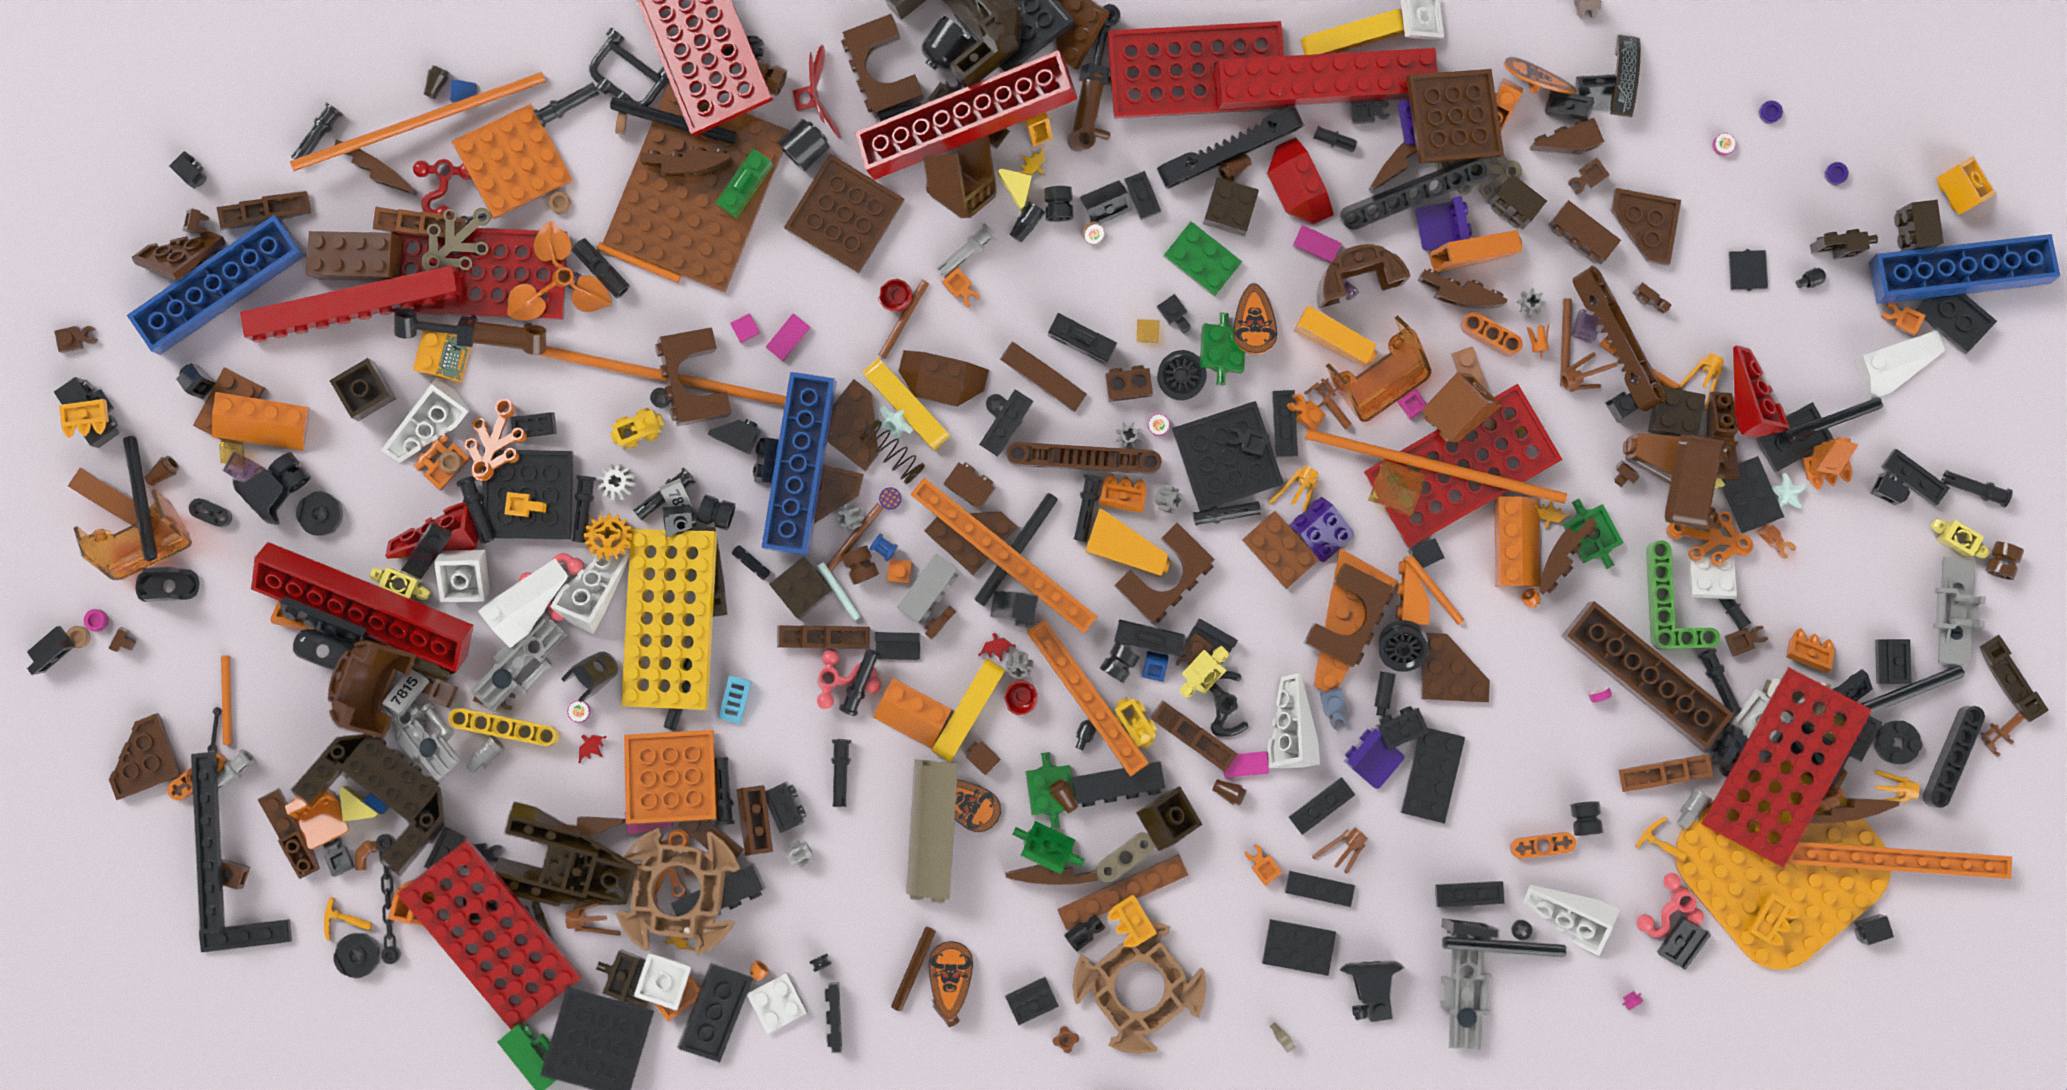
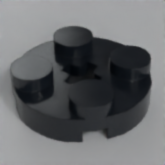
M322 491L312 492L301 499L296 509V518L302 529L316 536L334 533L343 517L341 502L333 495ZM323 508L325 515L320 520H317L314 512Z
M1901 720L1888 721L1882 724L1876 734V743H1874L1878 756L1885 762L1895 765L1907 764L1913 761L1923 746L1917 729L1912 724ZM1895 737L1898 739H1902L1901 747L1893 746V744L1895 743Z
M1727 723L1723 728L1721 739H1716L1712 745L1711 751L1714 754L1711 763L1720 768H1723V766L1727 767L1738 750L1735 747L1736 741L1741 742L1742 728Z
M352 933L343 937L337 943L333 955V961L337 970L341 974L353 978H362L369 975L375 970L381 960L377 942L367 933ZM354 949H356L358 952L361 951L362 956L360 961H358L357 959H352L351 956L354 955Z

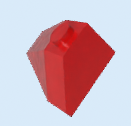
M1734 346L1735 417L1741 435L1757 438L1789 430L1790 427L1781 403H1775L1770 394L1773 392L1771 385H1767L1761 377L1763 371L1753 352L1749 348Z
M463 502L444 509V514L434 520L432 517L426 519L422 527L416 530L410 528L389 540L385 554L386 558H407L431 522L452 531L451 538L441 551L473 550L477 548L479 536L468 506H465Z

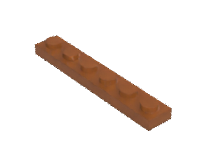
M1176 855L1057 910L1066 930L1080 922L1088 921L1095 914L1099 916L1110 911L1114 906L1132 895L1137 899L1188 876V873L1180 855Z

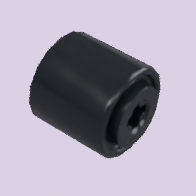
M801 119L777 143L789 159L804 172L830 148L824 134L813 123L807 122L804 119Z

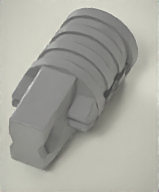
M489 736L488 740L471 754L474 758L466 768L471 773L476 772L481 766L485 769L496 756L505 750L504 745L496 737Z
M1694 788L1693 793L1680 809L1682 815L1677 824L1687 829L1693 820L1697 822L1701 817V813L1704 812L1712 799Z

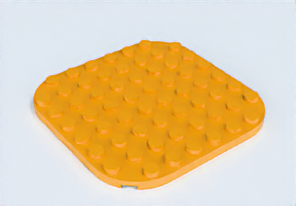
M1772 756L1761 760V762H1769ZM1783 761L1779 769L1782 773H1789L1793 766L1790 762ZM1758 770L1748 774V779L1751 782H1757L1761 778V773ZM1802 773L1800 781L1803 784H1810L1813 778L1806 773ZM1772 781L1768 788L1770 792L1778 793L1782 785L1779 781ZM1742 789L1737 793V799L1741 802H1745L1750 798L1748 790ZM1792 792L1789 796L1790 802L1793 804L1800 803L1802 794L1800 792ZM1846 797L1839 798V806L1847 807ZM1762 800L1758 803L1757 808L1760 812L1764 813L1770 810L1771 805L1770 802ZM1713 801L1701 813V817L1697 822L1693 820L1687 829L1682 828L1676 840V848L1688 854L1684 862L1674 857L1677 871L1683 882L1740 950L1753 962L1770 969H1790L1807 961L1883 895L1891 876V871L1788 863L1783 868L1702 825L1701 823ZM1730 809L1726 813V818L1729 821H1736L1739 818V812L1736 809ZM1818 809L1815 814L1825 815V811ZM1787 811L1781 812L1778 816L1779 822L1783 824L1790 822L1791 814ZM1863 818L1839 823L1808 824L1799 842L1886 847ZM1748 822V823H1747V830L1750 831V832H1755V827H1754V825H1751V827H1748V824H1749V822ZM1774 831L1776 837L1773 836V833L1769 832L1767 835L1768 841L1770 843H1777L1780 840L1779 832ZM1769 893H1773L1790 903L1799 913V918L1797 919L1785 917L1792 931H1777L1784 942L1783 945L1779 946L1766 943L1748 932Z

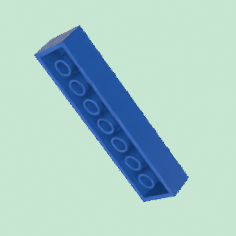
M273 215L190 271L183 278L177 280L127 314V317L150 351L161 355L305 257L306 254L283 220Z
M2052 234L1876 254L1868 262L1876 304L2048 285L2060 277Z
M790 372L761 546L765 550L809 556L837 381L834 378Z

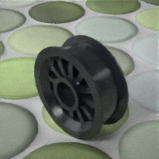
M1177 350L1168 354L1162 360L1157 373L1159 387L1165 395L1175 400H1188L1195 397L1202 390L1207 377L1206 368L1200 367V357L1187 350ZM1179 360H1183V363H1182L1181 366H1180ZM1186 360L1191 362L1188 366H1185ZM1175 361L1177 368L1171 363ZM1167 367H1169V368H1171L1173 371H1168V370H1166V369H1167ZM1184 370L1188 374V378L1181 381L1177 379L1176 372ZM1198 372V376L1191 375L1193 373ZM1190 379L1197 380V383L1195 384ZM1174 380L1173 384L1170 386L1168 382ZM1176 384H1178V390L1173 388ZM1182 385L1184 386L1185 391H1181Z
M1407 620L1395 621L1387 625L1379 636V655L1382 662L1390 669L1399 672H1408L1420 667L1428 656V638L1424 629L1418 624ZM1402 644L1408 645L1405 648L1399 647Z

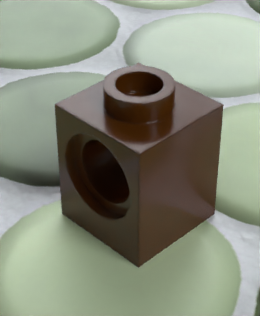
M975 741L966 750L969 753L966 758L985 776L1001 760L983 741L979 744Z
M222 859L223 886L235 890L243 889L250 867ZM227 868L232 870L233 875L231 879L225 876Z

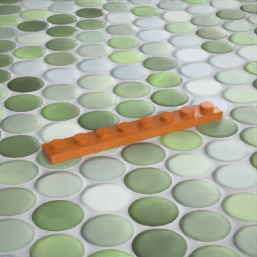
M1044 619L1027 631L1030 639L1129 776H1133L1147 766L1149 763L1046 620Z

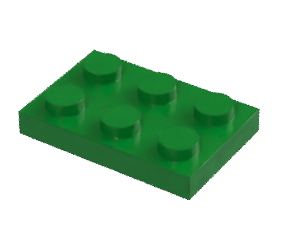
M1190 221L1163 255V257L1214 297L1243 262L1192 221Z

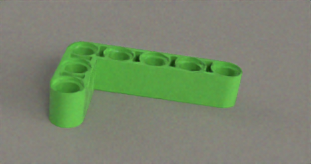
M1665 540L1650 543L1646 550L1651 644L1657 649L1715 647L1720 642V633L1715 628H1675L1671 545ZM1656 545H1660L1663 548L1662 556L1656 555ZM1657 567H1661L1664 570V576L1661 579L1656 575ZM1659 589H1662L1665 592V598L1663 601L1659 600L1657 597V591ZM1660 611L1666 614L1664 623L1658 620V613ZM1684 632L1689 635V642L1687 644L1681 641V635ZM1705 632L1711 635V641L1708 644L1703 639ZM1662 633L1667 636V643L1665 645L1659 642V636Z

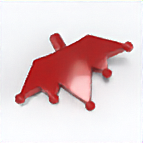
M993 633V641L986 642L978 656L980 657L981 654L987 652L988 656L991 657L993 652L999 658V661H1002L1003 650H1006V653H1008L1009 646L1015 648L1016 645L1011 644L1005 638L997 639L996 633Z
M583 734L581 738L585 743L579 747L578 763H581L584 756L591 759L590 753L602 757L603 755L598 745L603 747L604 744L601 740L607 737L591 735L588 739Z

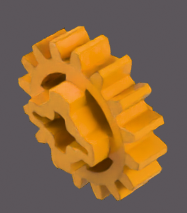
M610 513L607 514V518H603L600 514L598 521L592 519V526H586L588 533L584 534L586 548H590V554H596L599 560L605 556L606 561L610 560V556H614L617 560L619 553L626 555L625 548L630 549L631 543L629 541L633 540L631 526H627V520L623 519L620 521L618 514L615 518H612Z

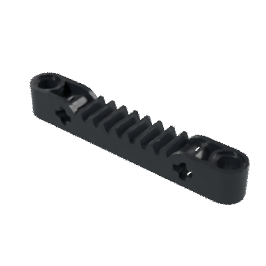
M1292 105L1265 117L1260 127L1256 124L1253 131L1247 128L1245 135L1240 131L1237 138L1232 135L1229 142L1226 139H1223L1221 145L1216 142L1213 149L1208 146L1205 153L1199 150L1198 154L1194 152L1183 154L1160 165L1157 171L1165 188L1169 189L1221 166L1223 162L1247 154L1301 129L1304 123L1296 106ZM1267 125L1270 128H1275L1273 133L1270 130L1266 131ZM1188 161H1190L1191 164L1195 163L1194 169H1192L1190 166L1186 167Z

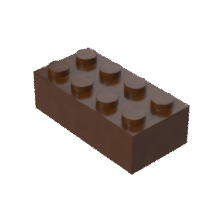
M309 231L306 275L318 280L382 281L400 277L403 238L394 233Z

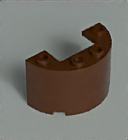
M1361 244L1350 247L1340 253L1323 274L1317 290L1318 308L1340 303L1339 298L1346 296L1343 279L1376 271L1381 290L1385 291L1403 286L1411 277L1410 272L1398 255L1393 254L1382 246Z
M370 641L358 642L352 650L347 649L335 666L328 689V701L332 702V709L329 713L335 725L342 729L385 739L392 717L381 712L382 702L387 697L391 683L394 681L396 670L409 676L410 670L414 666L416 654Z

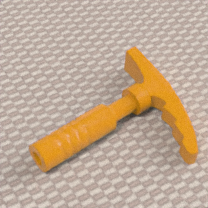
M1666 816L1649 826L1636 844V848L1639 849L1646 840H1649V843L1660 846L1663 851L1683 862L1688 856L1686 852L1666 841L1658 840L1655 835L1651 834L1657 826L1659 827L1667 821Z
M329 898L324 914V934L326 940L331 939V928L329 927L331 917L336 920L339 918L344 920L345 923L370 931L372 922L350 914L344 915L338 910L334 911L335 898Z

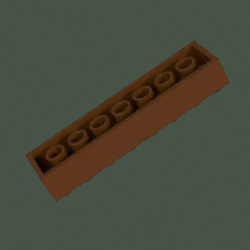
M1595 601L1588 602L1561 635L1562 638L1699 749H1707L1735 715Z

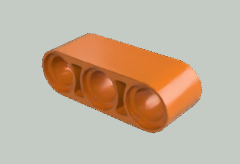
M1470 313L1461 321L1462 332L1504 356H1513L1522 349L1523 341L1520 336L1479 313ZM1468 319L1476 321V329H1471L1467 325ZM1487 330L1495 331V340L1488 338ZM1507 340H1511L1515 343V350H1509L1507 348Z

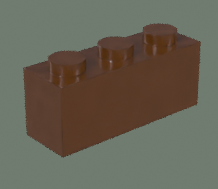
M1569 200L1548 224L1552 227L1551 230L1559 237H1565L1569 240L1570 246L1576 250L1581 249L1587 254L1586 257L1595 264L1599 263L1601 265L1606 261L1621 241V239Z
M764 785L736 789L745 856L773 852Z

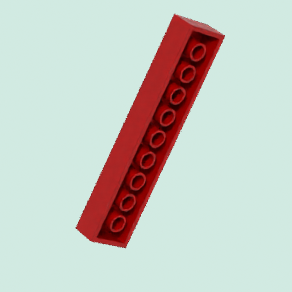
M1436 48L1220 59L1215 65L1218 110L1344 103L1373 99V101L1409 99L1406 80L1408 75L1438 73Z
M1058 50L856 131L855 135L865 170L876 180L924 161V156L942 154L1078 100L1066 61Z
M267 542L254 557L251 590L278 601H281L286 596L367 629L368 637L399 650L416 654L419 658L454 672L458 671L468 657L474 627L471 623L270 542Z

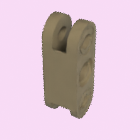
M1146 832L1136 834L1101 860L1096 868L1098 877L1104 882L1115 881L1151 854L1155 845L1149 834ZM1142 840L1147 841V846L1144 848L1140 847ZM1124 851H1128L1132 855V859L1128 863H1122L1119 859L1120 854ZM1106 867L1112 868L1110 874L1104 873Z

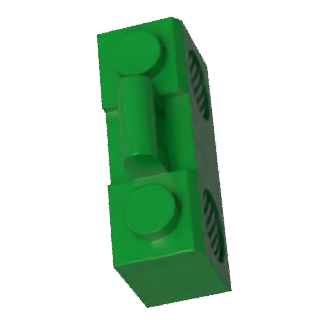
M752 149L716 201L717 207L737 220L773 167L771 160L755 149Z
M520 1023L498 1040L497 1043L535 1090H545L556 1080L540 1076L546 1055L537 1044L540 1043L547 1052L550 1041L544 1033L535 1039L533 1036L535 1032L531 1026Z

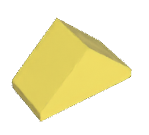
M1006 169L998 170L1000 180L1020 212H1022L1026 206L1032 176Z
M342 786L340 788L343 821L379 817L382 815L364 803L363 800L365 798L350 786Z

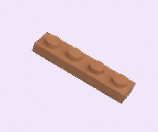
M1473 346L1452 353L1451 356L1457 372L1472 374L1488 390ZM1486 419L1484 427L1488 431H1493L1496 428V423L1493 419Z

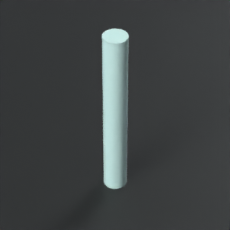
M824 561L818 564L816 567L852 620L855 621L861 617Z

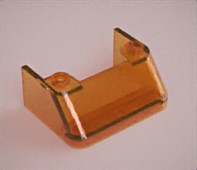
M1398 315L1394 318L1400 332L1392 336L1388 343L1390 353L1355 377L1351 371L1338 373L1330 363L1325 365L1335 388L1355 416L1362 422L1373 419L1426 382L1431 375V368L1417 333Z
M156 489L151 490L154 503L150 507L158 555L155 560L147 561L143 557L138 523L115 534L108 530L98 529L88 535L78 526L73 528L82 558L111 580L125 579L142 571L143 568H148L192 545L190 534L173 504Z

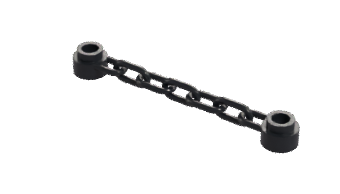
M382 834L376 839L381 864H383L381 861L383 852H386L396 841L391 834ZM383 839L388 841L387 847L382 846L381 842ZM383 864L384 874L381 876V891L385 894V904L382 907L383 922L386 924L387 934L384 936V949L381 953V958L386 964H394L400 960L401 950L396 946V936L392 933V924L395 920L388 918L386 920V909L390 910L392 905L390 894L394 889L393 877L389 873V868ZM390 878V889H385L384 879L388 880ZM393 938V945L387 947V939L391 940ZM388 951L393 953V959L387 957Z

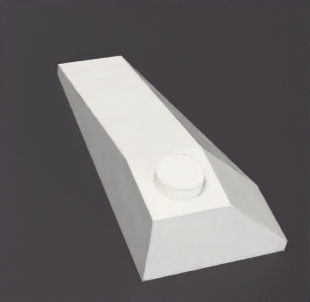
M1936 330L1854 359L1868 398L1872 400L1892 393L1943 353L1945 349Z
M436 377L381 451L400 463L421 450L424 446L439 439L443 434L456 428L468 413L469 408L455 389Z
M625 548L626 555L619 553L617 560L614 556H610L609 561H606L605 556L600 560L596 556L589 566L584 570H580L569 584L566 583L560 589L550 606L551 609L573 626L594 634L628 564L630 549Z
M554 558L481 608L479 613L490 628L511 648L531 632L532 627L539 617L542 616L552 598L556 596L569 575L557 559Z
M1297 673L1281 677L1276 700L1278 706L1276 719L1273 718L1272 726H1274L1272 739L1268 740L1267 745L1268 768H1304L1320 764L1319 741L1302 675Z
M1530 885L1523 900L1524 904L1543 919H1549L1557 925L1556 929L1561 933L1565 931L1574 938L1572 942L1598 956H1600L1620 912V909L1601 900Z

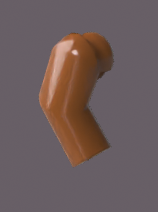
M366 840L357 848L355 852V870H367V856L378 850L376 841L370 842V840Z

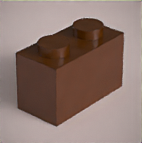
M958 462L943 484L980 511L995 490V487L992 486L994 482L985 475L979 477L974 473L976 469L965 462L962 465Z

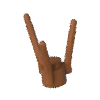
M1592 352L1571 367L1563 369L1564 373L1560 376L1561 383L1566 390L1570 389V392L1600 388L1601 384L1581 385V383L1584 382L1585 377L1617 367L1618 364L1615 362L1584 373L1580 370H1575L1596 355Z
M1355 827L1351 831L1347 829L1341 836L1315 853L1312 858L1316 859L1346 838L1345 844L1348 848L1336 862L1335 867L1338 868L1353 850L1355 852L1344 871L1348 873L1359 853L1366 846L1364 843L1368 838Z
M598 903L573 907V911L566 912L565 922L567 929L574 928L575 932L587 931L621 935L620 931L583 926L589 921L607 920V916L587 917L586 912H582L599 906Z

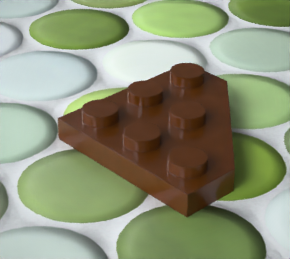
M1057 0L1075 20V25L1056 38L1057 51H1060L1066 64L1078 70L1110 12L1094 0Z
M1616 188L1614 190L1611 212L1647 262L1663 265L1671 263L1681 200Z
M208 231L200 233V237L190 240L188 236L172 239L170 244L158 246L157 243L147 245L132 256V259L138 266L177 281L183 278L191 269L202 264L210 255L218 252L226 242L223 236Z
M855 379L851 381L833 404L827 442L866 472L879 455V453L875 455V451L878 449L877 440L866 446L876 429L864 441H861L859 438L875 422L872 393Z
M823 465L814 524L839 509V507L857 498L860 494L864 474Z
M1002 512L969 513L1004 542L1018 527ZM938 517L924 530L972 575L989 559Z
M1426 633L1428 638V656L1422 664L1421 699L1488 703L1490 680L1448 634Z
M159 713L135 721L131 729L133 731L128 742H125L118 758L117 766L109 777L116 800L129 797L182 775Z

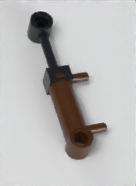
M1113 4L1102 6L1110 12L1108 15L1109 21L1106 20L1098 33L1093 63H1088L1081 68L1079 81L1082 84L1073 129L1067 138L1069 147L1075 152L1091 148L1095 144L1096 137L1109 140L1111 136L1110 132L1095 128L1103 86L1105 84L1111 85L1110 68L1101 66L1108 29H1111V26L1116 25L1120 20V11ZM1079 135L1083 136L1084 144L1079 141Z
M399 309L394 312V335L398 338H413L417 335V330L455 334L457 335L458 346L473 347V344L522 349L531 355H540L546 351V329L531 323H526L524 327L478 322L476 316H461L457 326L418 321L417 313L410 309Z

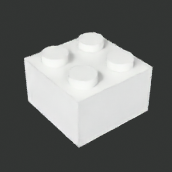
M485 550L441 551L434 561L440 602L485 601L491 591Z

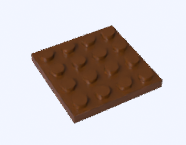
M1492 69L1413 74L1406 77L1418 164L1496 158L1504 155Z
M829 154L785 224L784 229L860 274L905 199L832 154Z

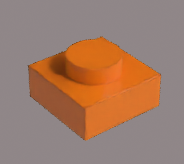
M890 559L887 581L909 584L912 561Z

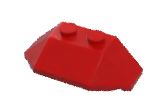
M1297 137L1277 145L1267 171V176L1285 213L1313 225L1334 216L1327 189L1306 148Z

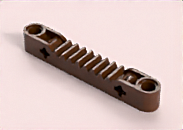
M1591 266L1573 277V285L1587 310L1595 312L1593 318H1600L1597 325L1604 326L1601 333H1608L1605 340L1612 341L1609 348H1616L1613 356H1620L1617 363H1624L1621 371H1626L1624 377L1625 384L1637 406L1642 411L1647 412L1666 400L1665 392L1601 272L1595 266Z
M1015 442L1007 450L1009 462L1012 465L1022 467L1154 474L1162 463L1159 453L1153 450ZM1013 450H1023L1024 457L1020 460L1014 459L1011 455ZM1039 451H1041V460H1039ZM1128 456H1129V465H1127V457H1128ZM1153 457L1156 460V466L1148 468L1144 464V459Z

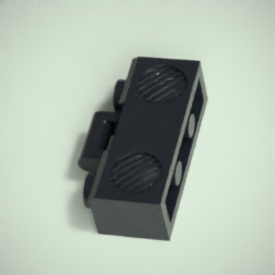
M1060 313L1057 314L1048 331L1049 337L1106 366L1117 346V342Z
M74 377L54 391L62 405L104 399L107 401L108 413L114 409L102 389L94 393L91 392L94 388L86 379ZM108 416L109 422H106L102 434L97 433L91 424L87 436H84L90 446L100 448L120 433L116 428L118 423L114 417Z
M1119 619L1114 642L1180 656L1185 634Z

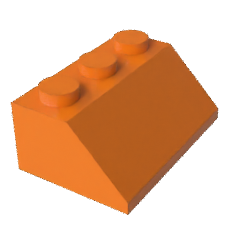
M892 678L873 718L932 749L953 709Z

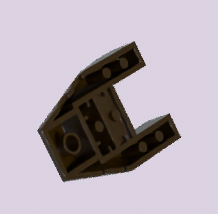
M513 801L504 834L548 845L542 868L501 857L498 858L495 871L516 897L552 906H560V904L583 906L584 903H598V905L627 904L637 869L636 864L541 809Z

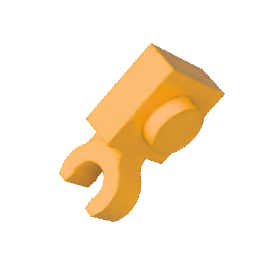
M507 492L504 514L529 517V511L546 513L547 504L531 501V495Z

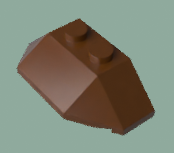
M903 350L899 367L900 375L915 397L956 407L984 392L989 373L988 369L966 361Z

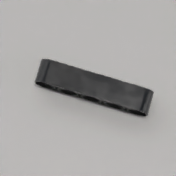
M1963 706L1958 710L1923 792V801L1926 805L1943 808L1949 804L1985 720V713L1982 708L1978 706ZM1969 711H1972L1974 713V719L1972 721L1968 719ZM1961 731H1964L1966 736L1963 742L1959 739ZM1953 751H1955L1957 754V759L1955 762H1953L1950 757ZM1945 771L1948 774L1947 782L1942 780V774ZM1936 792H1938L1940 795V799L1937 803H1935V801L1933 800V796Z

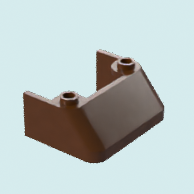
M989 135L957 147V154L923 157L927 178V193L961 219L973 217L996 196L997 187Z
M1681 435L1677 445L1664 515L1666 522L1705 529L1722 528V524L1717 523L1718 512L1711 505L1719 464L1729 459L1731 454V446L1729 445L1737 446L1738 441L1707 435Z

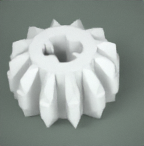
M621 463L617 464L616 470L613 464H609V472L602 468L601 471L605 476H598L597 478L599 481L604 482L598 485V489H605L603 496L607 497L610 495L611 500L614 501L617 498V494L621 500H624L623 492L631 495L632 492L628 487H635L636 485L633 482H629V480L635 478V475H627L630 472V468L625 467L622 470L623 466ZM615 477L621 479V483L618 482L620 484L618 487L612 484V481H615L613 479Z

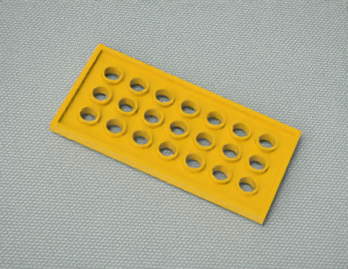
M632 529L633 540L630 541L631 548L629 554L621 706L708 710L717 532L685 530L681 534H671V537H666L665 530ZM651 546H654L657 551L653 558L648 556V549ZM674 546L677 549V555L671 559L668 551ZM696 547L698 556L692 560L689 556V551L691 548ZM650 568L655 570V577L652 580H649L646 576ZM673 568L676 571V577L670 581L667 578V573ZM694 569L697 572V578L691 582L688 579V573ZM649 590H652L654 593V599L651 602H647L645 599V594ZM669 591H673L675 594V599L672 603H668L666 600V594ZM693 591L696 599L692 604H689L687 595ZM650 612L653 620L647 625L644 621V616ZM668 613H671L674 617L671 625L665 623V616ZM688 614H692L695 618L691 626H688L685 621ZM647 634L652 638V642L648 647L643 644V637ZM667 635H670L673 642L667 648L663 640ZM687 636L693 638L691 648H687L684 644ZM647 656L650 659V666L644 669L641 662ZM666 657L671 660V667L667 670L662 666V662ZM687 658L692 661V667L688 671L683 667V662ZM643 679L649 681V688L646 691H643L640 687ZM665 679L670 683V688L667 692L661 689V683ZM686 680L691 684V689L688 693L682 690V684Z

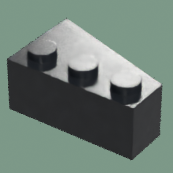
M995 591L990 617L1015 621V626L1028 628L1029 624L1033 625L1038 596L1014 591H1007V593L1006 591Z

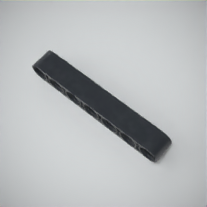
M1479 159L1459 161L1349 205L1341 210L1340 220L1348 229H1359L1479 181L1486 176L1487 166ZM1479 164L1478 171L1471 174V167ZM1454 172H1458L1457 180L1450 182V176ZM1437 180V187L1434 190H1430V183ZM1416 188L1417 195L1409 198V192ZM1397 197L1395 205L1388 206L1389 199ZM1376 205V211L1369 215L1367 213L1368 208ZM1355 213V220L1353 222L1348 223L1347 217L1350 214Z

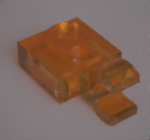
M1763 525L1756 531L1783 559L1788 557L1784 552L1786 546L1791 551L1796 549L1792 542H1783L1784 539L1780 536L1781 532L1773 525Z

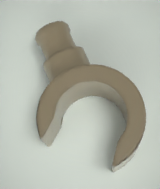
M1275 1022L1270 1025V1028L1274 1031L1275 1038L1287 1053L1296 1047L1287 1033L1278 1027Z

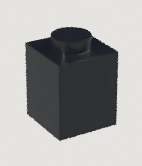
M1435 538L1408 550L1409 554H1412L1423 568L1445 558Z
M1877 914L1855 921L1856 928L1854 932L1856 938L1862 944L1871 945L1894 938L1888 916Z

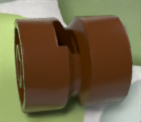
M758 58L757 62L770 93L778 96L784 86L787 69L777 65L771 67L770 62Z
M1996 541L1991 553L1994 558L1989 559L1985 572L1998 578L2014 580L2018 571L2016 563L2021 562L2024 549L2010 543Z
M867 545L841 556L845 567L851 570L849 576L853 585L879 575L876 564L870 561L872 555Z

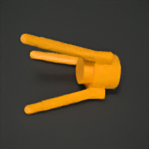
M1709 353L1706 358L1702 357L1695 368L1682 380L1678 389H1681L1703 367L1702 371L1707 376L1702 387L1705 388L1711 377L1714 376L1709 394L1710 392H1715L1719 376L1723 370L1721 367L1725 362L1724 359L1713 353ZM1709 394L1705 405V411H1708Z
M1306 465L1303 466L1302 470L1297 469L1291 479L1269 500V504L1278 499L1298 478L1297 483L1301 486L1291 504L1295 505L1303 490L1309 488L1302 509L1304 512L1308 508L1314 488L1318 483L1316 479L1319 473Z
M1875 770L1877 775L1900 782L1896 786H1875L1877 790L1896 791L1897 796H1900L1882 800L1908 802L1909 799L1918 798L1920 792L1918 782L1910 781L1906 777H1899Z

